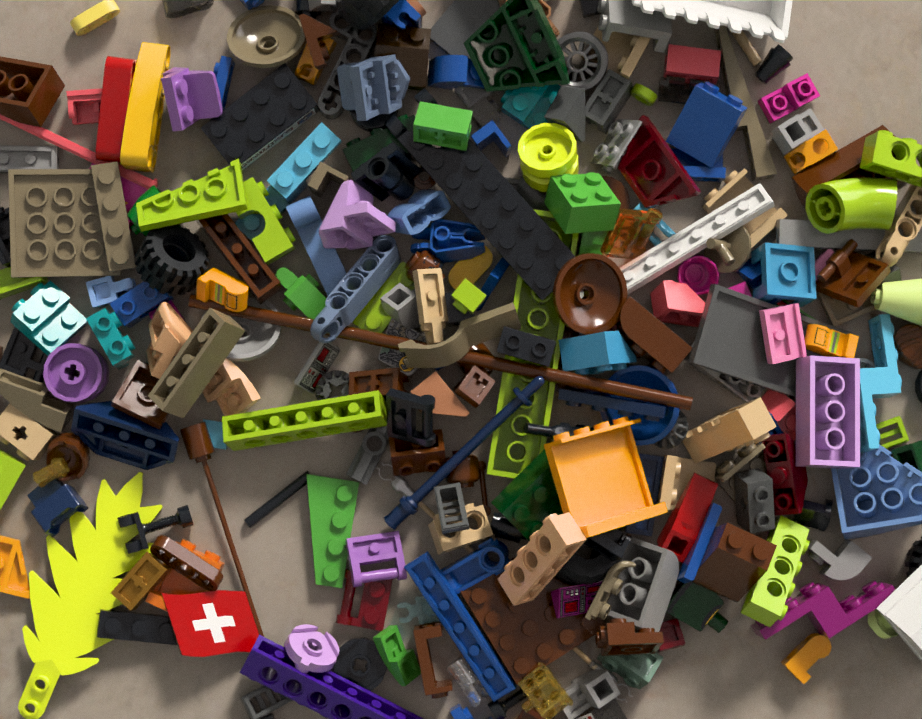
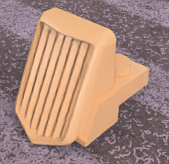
M168 302L159 304L148 325L151 342L146 350L151 376L158 379L161 378L174 359V356L177 355L193 332Z

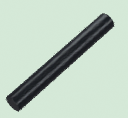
M307 470L244 519L246 524L250 528L303 488L307 484L306 474H310Z

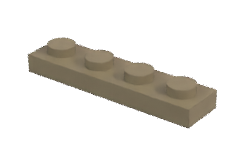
M118 162L91 165L109 272L136 268Z

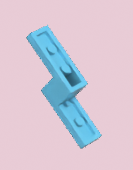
M322 122L267 179L270 185L267 191L270 195L265 198L270 206L275 204L281 214L286 210V206L290 205L308 186L306 180L317 169L320 161L323 163L342 142ZM251 214L243 219L239 218L235 224L252 241L253 238L263 232L265 219L259 214Z
M880 314L868 320L875 368H860V453L879 448L880 433L876 427V406L873 399L889 398L901 393L902 379L898 374V352L894 346V325L891 322L890 314Z

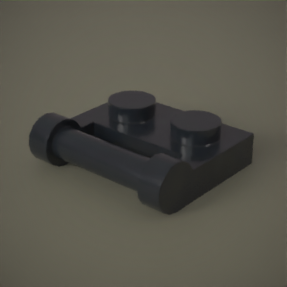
M390 388L386 394L387 436L424 447L433 446L436 443V435L433 432L435 398L432 395L418 396ZM416 409L422 410V432L416 430Z

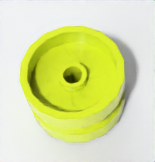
M542 123L532 126L520 138L518 156L524 181L531 188L547 192L551 176L578 174L577 143L573 133L565 126L557 123Z

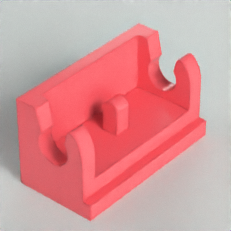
M669 44L667 55L665 56L662 82L695 86L707 81L716 85L719 78L721 51Z
M102 88L66 91L69 118H72L73 125L99 123Z

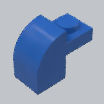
M442 55L429 60L428 87L449 90L459 86L485 89L472 60L468 56Z

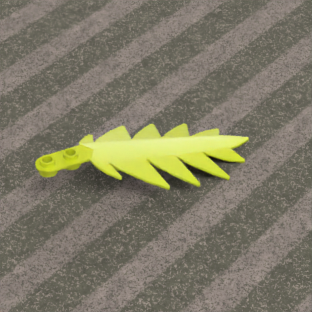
M138 472L127 482L116 496L107 480L103 479L101 481L96 503V529L83 512H76L69 518L77 560L51 535L46 537L48 557L59 595L33 570L29 572L30 601L38 638L27 625L23 626L25 646L31 660L35 663L18 704L19 712L25 719H39L44 714L60 675L75 674L99 662V658H81L79 656L87 654L114 640L97 637L99 614L97 613H100V609L110 610L122 605L111 594L122 580L114 577L130 571L146 552L151 553L150 548L153 544L147 543L149 548L128 554L125 543L139 534L136 523L120 528L117 518L138 511L142 524L151 523L163 508L161 504L140 507L143 493L142 472ZM37 680H43L45 687H40ZM27 704H33L35 711L29 710Z

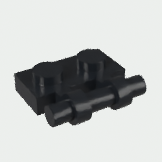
M14 326L1 358L0 368L26 377L29 368L36 371L32 380L43 383L44 364L48 356L43 352L39 362L32 360L37 346Z

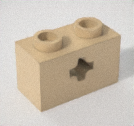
M11 403L0 415V441L6 445L9 443L17 448L16 453L26 461L30 459L40 460L47 451L51 440L58 435L52 429L26 416ZM20 429H26L25 434L28 436L27 438H20L22 435L19 432Z

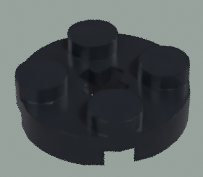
M365 637L354 638L345 642L339 648V655L334 664V673L369 691L376 688L382 682L387 666L382 660L374 641ZM356 658L367 661L365 665L366 671L354 670L353 667L356 664L354 660Z

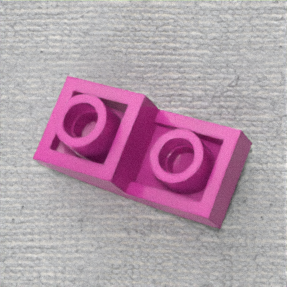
M807 73L762 97L757 102L771 124L820 97V94Z

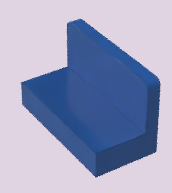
M493 120L471 135V141L480 151L494 141L505 157H508L511 153V144Z
M678 148L671 149L693 181L722 182L725 179L726 167H723V154L718 163L711 168Z

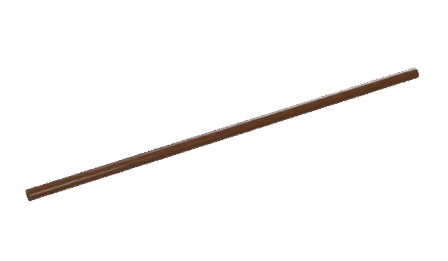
M194 294L190 295L188 306L191 308L206 311L212 308L226 315L311 332V324L314 321L311 318L248 305L243 311L232 312L226 309L224 305L210 299L206 302L196 299ZM346 326L337 337L399 350V343L410 340L408 338ZM413 340L416 343L427 345V342ZM468 351L460 360L456 361L457 363L475 365L476 367L529 378L542 376L544 381L689 411L693 397L471 351Z

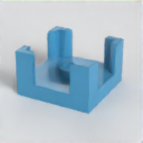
M765 242L751 252L752 264H756L761 260L762 285L753 290V298L765 302H770L775 298L794 300L790 304L799 303V307H803L817 299L814 247Z

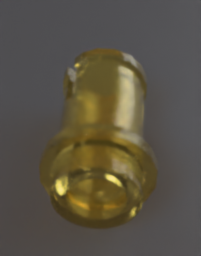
M63 458L52 459L49 465L33 473L34 481L36 484L39 483V487L42 488L58 477H65L67 472H69L68 463Z

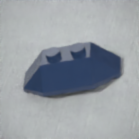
M112 401L75 407L71 431L78 435L95 454L144 470L171 464L175 461L179 437L166 421L159 430L111 407Z

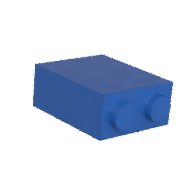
M706 81L705 83L701 82L695 85L666 142L712 168L720 160L747 107L742 105L743 101L733 95L725 96L718 92L720 90L719 87Z

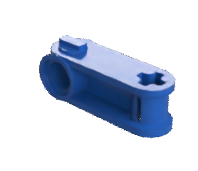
M491 537L480 543L478 549L441 569V572L456 594L494 573L498 575L505 571V565L511 561L509 559V550L503 542L498 541V539L493 540ZM488 552H496L500 557V561L494 562L490 560Z

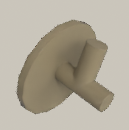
M741 226L720 240L708 239L704 255L716 264L718 271L721 273H733L739 270L747 262L751 252V238L747 229Z

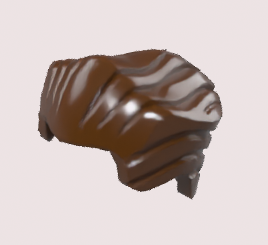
M917 324L904 325L893 337L894 346L898 352V360L914 369H922V326Z
M59 434L48 445L46 465L57 475L60 481L80 479L89 466V448L75 434Z

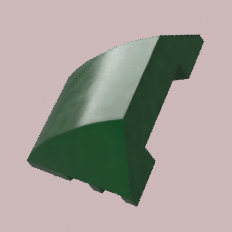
M508 0L464 42V46L486 92L519 89L521 87L570 84L563 52L538 0Z

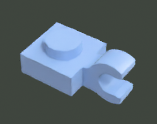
M105 276L86 282L92 308L109 305L119 298L118 293L128 292L136 286L135 279L130 277L115 282L114 276Z

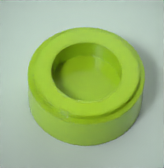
M635 83L630 91L636 100L648 106H653L658 98L656 93L638 83Z

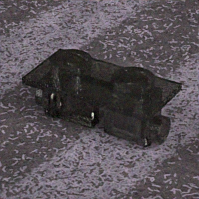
M669 75L661 77L658 86V101L686 104L695 85L701 82L705 83L706 81L690 79V83L687 84L685 83V78Z

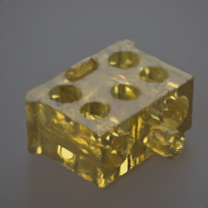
M539 662L536 669L518 682V685L528 697V700L521 705L526 713L535 707L544 719H552L566 706L573 705L571 697L552 671L542 662Z

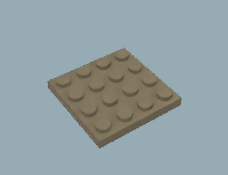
M8 169L11 278L121 276V270L109 272L91 169Z

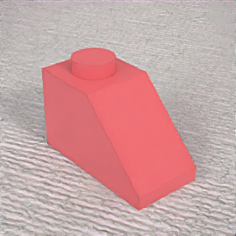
M663 280L650 293L653 314L658 320L664 323L699 327L705 302L687 284L677 283L673 280Z

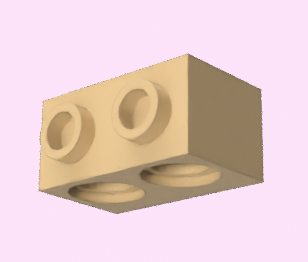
M474 503L465 505L467 518H474L477 521L478 528L476 530L469 528L468 530L453 532L451 538L445 537L442 534L439 514L434 515L435 520L428 524L438 555L487 540L493 536L483 505L476 507ZM458 513V514L447 515V516H445V518H447V517H453V516H458V515H461V514ZM462 520L446 523V525L462 522Z

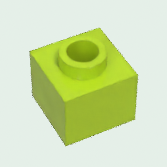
M465 278L451 295V298L455 300L452 305L463 314H466L468 311L473 315L487 295Z

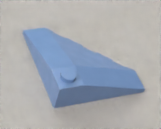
M880 444L878 449L860 453V467L848 469L831 468L844 539L868 537L922 524V472L907 462L903 465L891 457L892 452Z

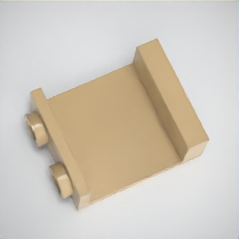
M744 168L740 173L734 170L723 180L726 185L720 191L715 187L704 197L707 201L702 207L704 211L709 214L754 187L745 176L748 171ZM773 207L743 225L750 235L751 248L776 226V220L784 219L788 216L781 207L778 210Z

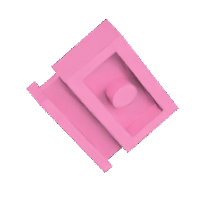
M799 303L759 311L768 364H777L807 356Z

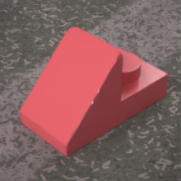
M768 389L762 395V401L782 432L788 433L792 440L795 441L796 403L788 396Z

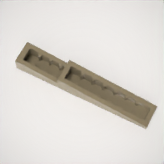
M720 25L719 29L714 28L717 50L721 51L720 66L725 94L727 97L728 95H733L743 101L742 105L747 107L735 131L743 130L752 181L773 178L777 175L774 162L726 26Z

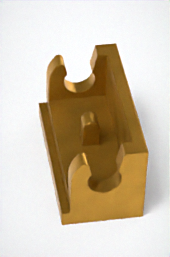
M146 552L114 588L111 594L130 611L135 610L172 568L162 563L152 553Z

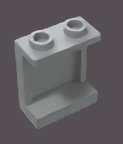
M632 0L598 1L597 11L601 13L598 30L602 31V41L608 42L612 32H620L653 38L654 51L665 52L672 35L670 18L664 17L662 12L655 10L653 14L643 13L640 7L633 6Z

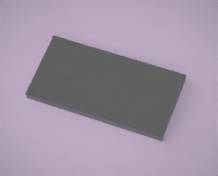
M711 284L689 363L796 398V359L777 364L767 363L759 311L778 306L717 284ZM801 315L804 338L807 325L809 324L822 325L830 330L833 329L844 334H852V332ZM806 349L807 356H822Z

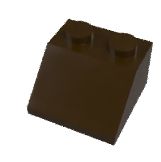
M378 24L375 57L395 55L410 77L407 89H426L431 29L405 26V29H400L396 25Z

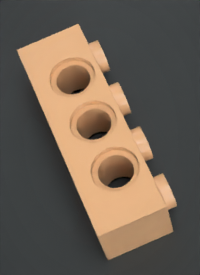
M570 512L561 515L554 513L546 517L542 522L543 526L529 537L530 541L527 545L517 551L516 558L505 565V571L500 575L498 581L513 606L534 600L587 540Z

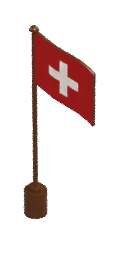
M201 422L180 429V433L189 460L195 459L196 464L202 462L243 591L216 590L186 595L161 593L180 654L189 657L250 652L258 636L264 637L207 460L212 459L210 453L215 452L206 422Z

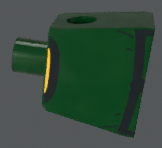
M681 582L673 591L666 612L701 632L708 624L717 633H720L728 623V620L718 612L724 602L717 593L693 582Z

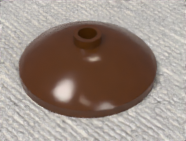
M595 253L581 254L566 262L558 272L553 287V302L561 321L571 330L586 335L604 332L612 328L619 321L621 307L628 296L626 280L620 268L608 257ZM581 290L584 292L583 298L580 297Z

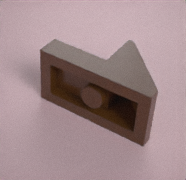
M305 14L299 15L315 68L320 70L328 67L326 60L330 59V54L326 43L321 44L320 41L338 36L340 33Z

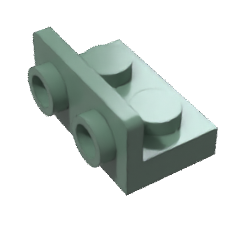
M657 652L655 654L601 656L600 653L597 657V660L602 663L605 669L617 673L624 678V682L627 685L637 689L643 688L650 682L664 659Z

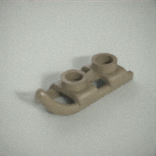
M620 561L609 569L585 615L586 619L591 620L592 618L596 620L598 617L603 620L606 619L612 607L608 604V600L612 594L617 596L624 584V581L620 580L621 578L618 575L628 567H636L634 562Z

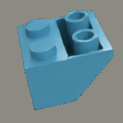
M604 331L558 340L563 371H574L577 374L592 375L604 373V371L627 369V363L637 362L635 354L619 331Z

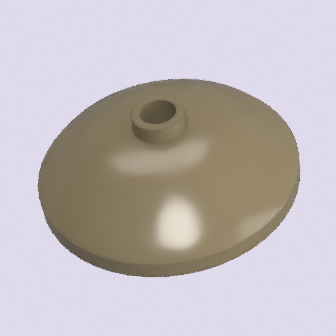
M269 5L250 9L232 22L227 33V44L233 57L245 65L257 68L276 67L292 60L300 53L306 43L299 15L281 6Z

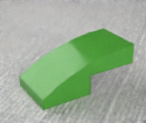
M389 625L373 637L382 660L401 686L408 685L421 674L414 650L405 649L397 625Z

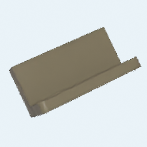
M320 161L308 183V187L314 195L321 198L331 180L341 185L344 181L350 180V178Z

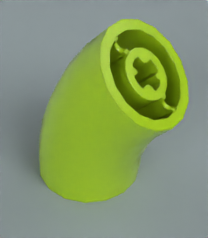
M849 178L814 185L806 197L805 209L808 219L813 227L826 234L852 229L889 230L893 223L896 209L897 181L896 179Z

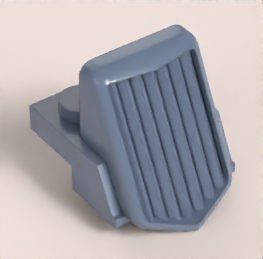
M395 55L371 57L362 62L346 63L338 66L337 73L342 106L345 110H355L357 121H367L379 114H390L402 108V100L405 97L410 77Z

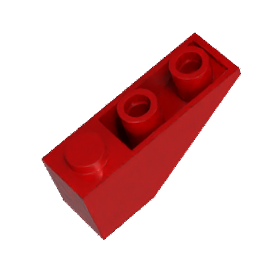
M695 472L657 538L658 546L673 551L678 561L682 563L696 541L718 487V483Z

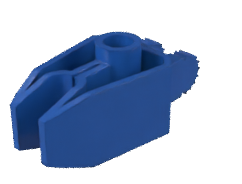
M438 219L431 223V227H426L420 233L411 235L414 239L430 240V243L412 244L410 246L411 253L414 254L416 251L422 252L427 250L443 263L472 259L485 252L484 243L477 241L486 240V238L470 223Z

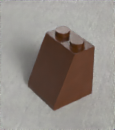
M728 522L714 528L695 579L691 582L737 603L767 572L777 545Z

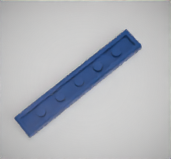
M427 551L406 564L404 568L492 701L495 702L515 690L517 685L430 553Z

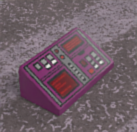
M603 581L594 584L563 587L551 591L556 618L587 613Z

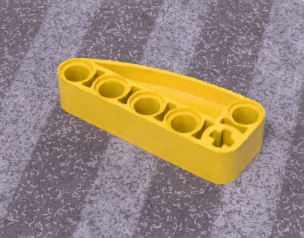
M142 42L130 91L121 146L120 161L125 169L152 173L155 171L165 101L161 78H163L162 73L169 70L170 45Z

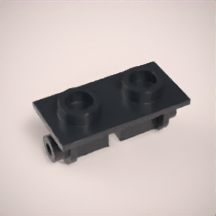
M504 326L497 352L549 367L556 341Z

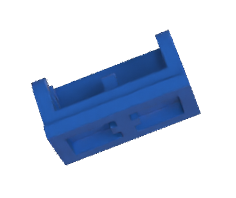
M399 0L382 17V24L396 25L400 29H405V26L422 28L421 15L406 0Z

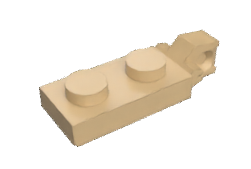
M442 269L414 270L413 278L419 324L421 325V330L425 331L427 345L443 342L442 329L446 328L448 314Z

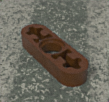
M158 536L150 548L151 553L157 559L205 590L216 591L223 580V574L217 568L167 536Z

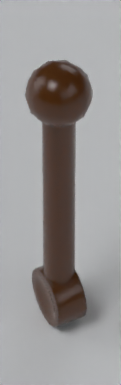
M479 461L482 505L486 515L489 516L491 508L488 506L484 474L486 463Z

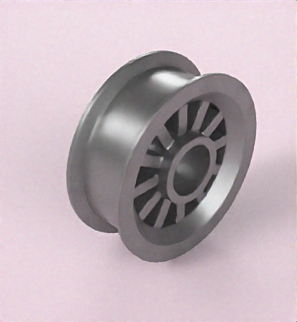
M572 32L557 40L561 50L568 55V57L564 56L565 61H567L566 67L569 68L567 71L568 76L572 71L574 72L573 79H569L570 84H567L568 86L585 88L587 90L602 80L608 68V54L604 44L596 36L587 32ZM576 41H580L578 50L575 45ZM584 43H587L589 47L583 51ZM568 44L571 45L573 52L566 48ZM593 48L596 54L589 56L588 53ZM575 54H581L585 58V65L582 69H577L572 65V57ZM597 57L598 63L590 62V59ZM588 66L597 67L596 71L593 72ZM584 70L591 75L589 79L586 78ZM579 72H580L582 81H577L578 73H579Z

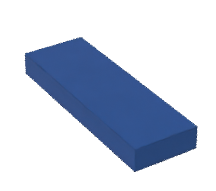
M715 503L710 504L696 541L682 564L677 578L678 581L682 583L694 581L722 511V506Z

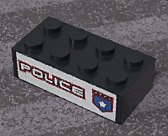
M284 63L225 108L222 115L211 119L201 129L229 165H231V161L239 158L241 168L244 170L319 112L320 109L316 101L286 63Z

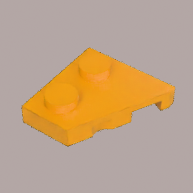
M0 535V592L30 599L29 580L21 541Z

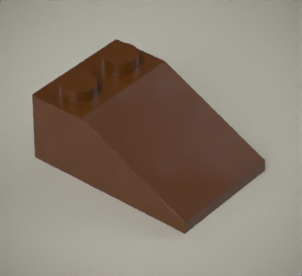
M0 56V114L22 124L42 127L63 91L65 84L52 65Z

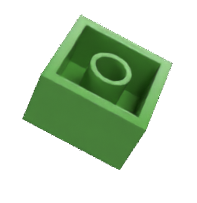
M594 172L551 176L544 202L565 234L614 230L621 206L620 201L600 173Z

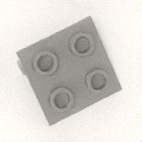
M628 119L614 121L607 131L608 135L604 142L595 149L594 158L590 163L601 165V169L609 174L612 170L615 171L621 162L620 157L625 155L624 151H627L632 138H635L642 121Z

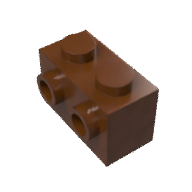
M442 429L433 430L436 435V443L431 447H424L389 437L393 476L437 472L446 463Z

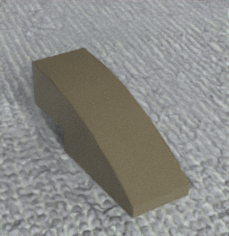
M0 368V394L29 418L61 433L69 423L74 404L49 396L50 391L44 383Z

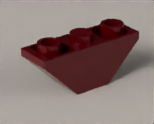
M788 433L770 435L762 443L765 445L763 452L767 475L773 480L774 514L802 513L808 484L806 467H796V444Z

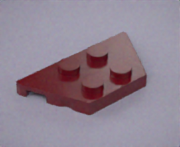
M642 115L639 118L642 124L635 138H632L627 146V152L622 157L618 166L619 171L645 208L652 209L699 195L701 193L700 189L648 116Z

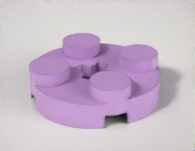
M309 624L298 625L292 630L284 643L286 652L295 663L296 669L302 673L329 671L337 660L340 651L339 646L328 632L323 635L317 631L318 627Z

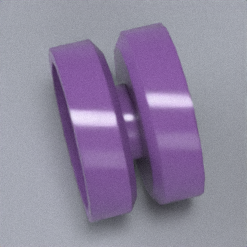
M68 343L57 347L49 354L44 364L43 378L46 387L55 397L67 402L86 403L96 399L104 392L109 382V368L106 359L99 351L83 344ZM75 370L80 371L79 377L74 376Z

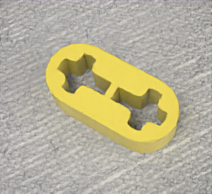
M104 0L74 17L70 25L77 36H82L116 17L120 13V9L114 0Z

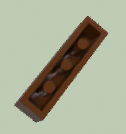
M228 214L196 220L238 277L248 285V290L260 305L281 290L280 281Z

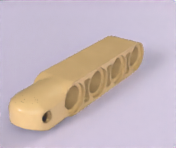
M910 184L895 211L891 228L885 230V236L875 251L876 260L889 264V267L894 266L899 261L910 240L917 236L922 227L921 187ZM911 205L915 208L916 215L911 211ZM898 227L903 230L904 237L899 234Z

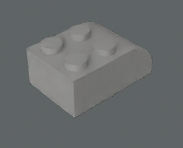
M632 537L620 561L634 562L636 567H628L618 575L621 578L620 580L624 581V584L617 596L612 594L608 600V604L612 606L608 615L614 618H625L626 622H634V625L637 627L654 628L655 632H659L679 573L678 558L671 550Z

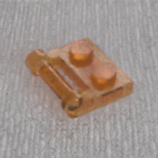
M620 208L614 230L608 231L600 249L602 255L612 258L635 259L645 253L646 244L655 225L660 223L663 214L654 208H650L648 211ZM640 230H641V233H640V235H639V237H638L636 243H634L635 240H636V238H637V236H638V234H639V232H640Z

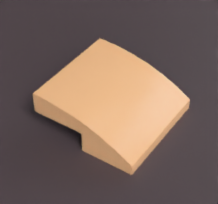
M227 358L202 392L208 403L217 401L224 416L245 413L261 399L246 375Z

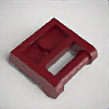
M346 569L344 576L347 578L341 611L340 614H337L336 623L382 631L384 629L393 579L365 583L359 616L353 617L350 615L356 587L352 585L351 570Z

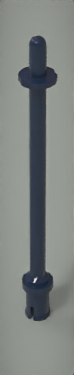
M542 376L535 377L522 391L515 387L513 391L516 396L414 494L407 497L403 496L399 500L400 503L384 517L388 526L396 530L408 516L417 513L418 503L521 405L525 404L530 407L532 402L529 398L543 386L544 378Z

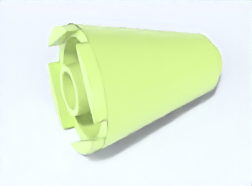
M922 278L883 282L873 291L870 300L874 304L875 309L922 326Z

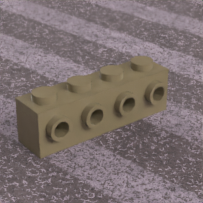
M209 308L148 397L162 411L184 418L245 330L230 316Z

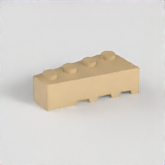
M760 397L723 411L687 432L683 443L696 464L725 451L731 452L753 443L757 444L770 437L769 431L777 426Z

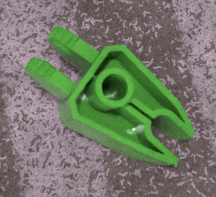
M287 267L277 269L275 275L287 289L283 293L286 296L283 301L293 311L299 308L308 318L315 319L326 306V297L317 289L320 284L310 274L306 277L301 274L298 278Z

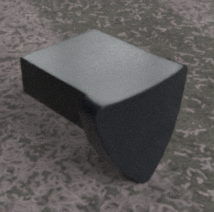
M825 499L824 504L804 500L802 513L794 514L793 521L802 526L824 532L831 519L833 500Z

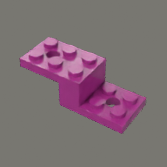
M872 581L862 587L863 592L856 597L850 595L838 602L829 586L810 582L799 590L801 594L793 599L791 596L786 599L785 605L788 606V609L781 621L777 620L771 627L756 621L751 627L756 635L766 640L806 614L819 634L831 638L875 610L895 591V588L891 584Z

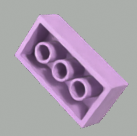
M806 356L796 359V467L837 469L860 467V359L826 356Z

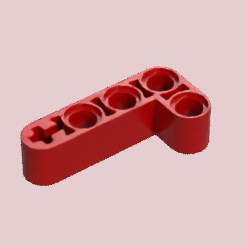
M107 56L95 152L96 160L121 163L120 154L123 132L137 63L135 59Z

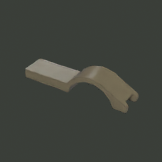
M512 302L460 321L459 329L446 341L432 345H423L410 339L399 343L398 347L400 352H405L407 358L403 359L406 368H440L460 360L469 351L470 347L500 337L504 326L516 330L522 328L516 308Z

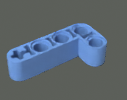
M307 196L286 206V209L328 296L347 273L336 249H326L323 247L319 236V228L323 221L311 196Z

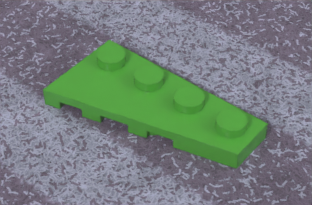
M306 474L315 584L342 588L348 556L345 541L346 538L351 537L359 482Z

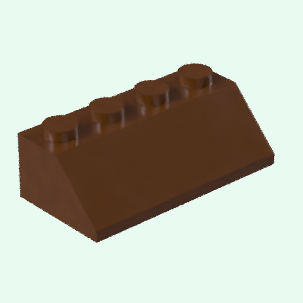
M881 125L791 177L803 207H806L807 194L814 185L849 178L893 179L860 168L865 138L879 130H889L884 125ZM891 151L892 156L896 159L895 153ZM896 180L897 186L903 183L902 181Z

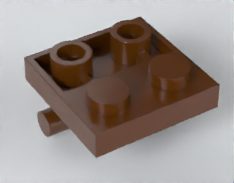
M849 239L840 250H836L826 261V266L817 275L816 291L859 308L890 274L891 270L889 264L854 252L858 244L853 239Z

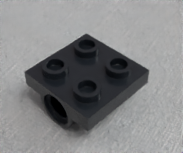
M392 142L382 148L380 152L368 161L362 163L351 175L357 184L381 202L390 195L396 200L402 201L412 195L415 189L413 178L423 170L416 160Z

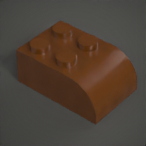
M631 296L627 298L620 310L617 331L620 332L637 358L644 357L650 362L648 366L657 369L666 376L673 373L692 350V347Z

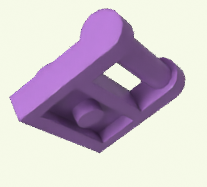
M399 531L346 538L345 544L353 587H360L362 583L397 578L398 581L407 579ZM395 561V568L362 573L360 570L361 565Z

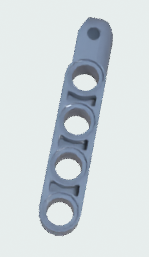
M382 235L372 242V246L368 247L325 300L326 306L311 324V336L321 343L334 341L342 330L354 321L398 267L401 257L397 243L392 236ZM327 333L330 334L328 338L323 337Z

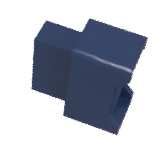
M54 474L27 495L35 506L31 514L45 534L51 536L57 535L60 531V525L73 514L85 512L88 509V506L76 489L68 484H63Z

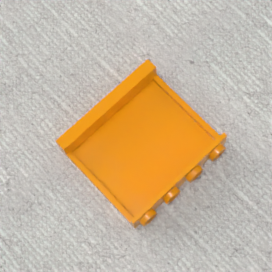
M625 416L612 420L614 424L610 426L609 421L593 425V431H590L589 426L574 430V436L571 437L569 431L554 435L553 442L544 444L563 514L570 512L586 538L668 512L665 502L653 504L630 426L640 423V418L629 421V417Z

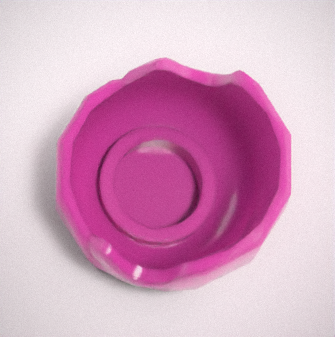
M695 255L680 264L677 279L679 283L687 284L697 295L708 294L711 284L718 285L720 273L716 264L711 259L702 255Z

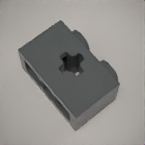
M759 468L735 473L737 523L751 534L775 529L772 478Z

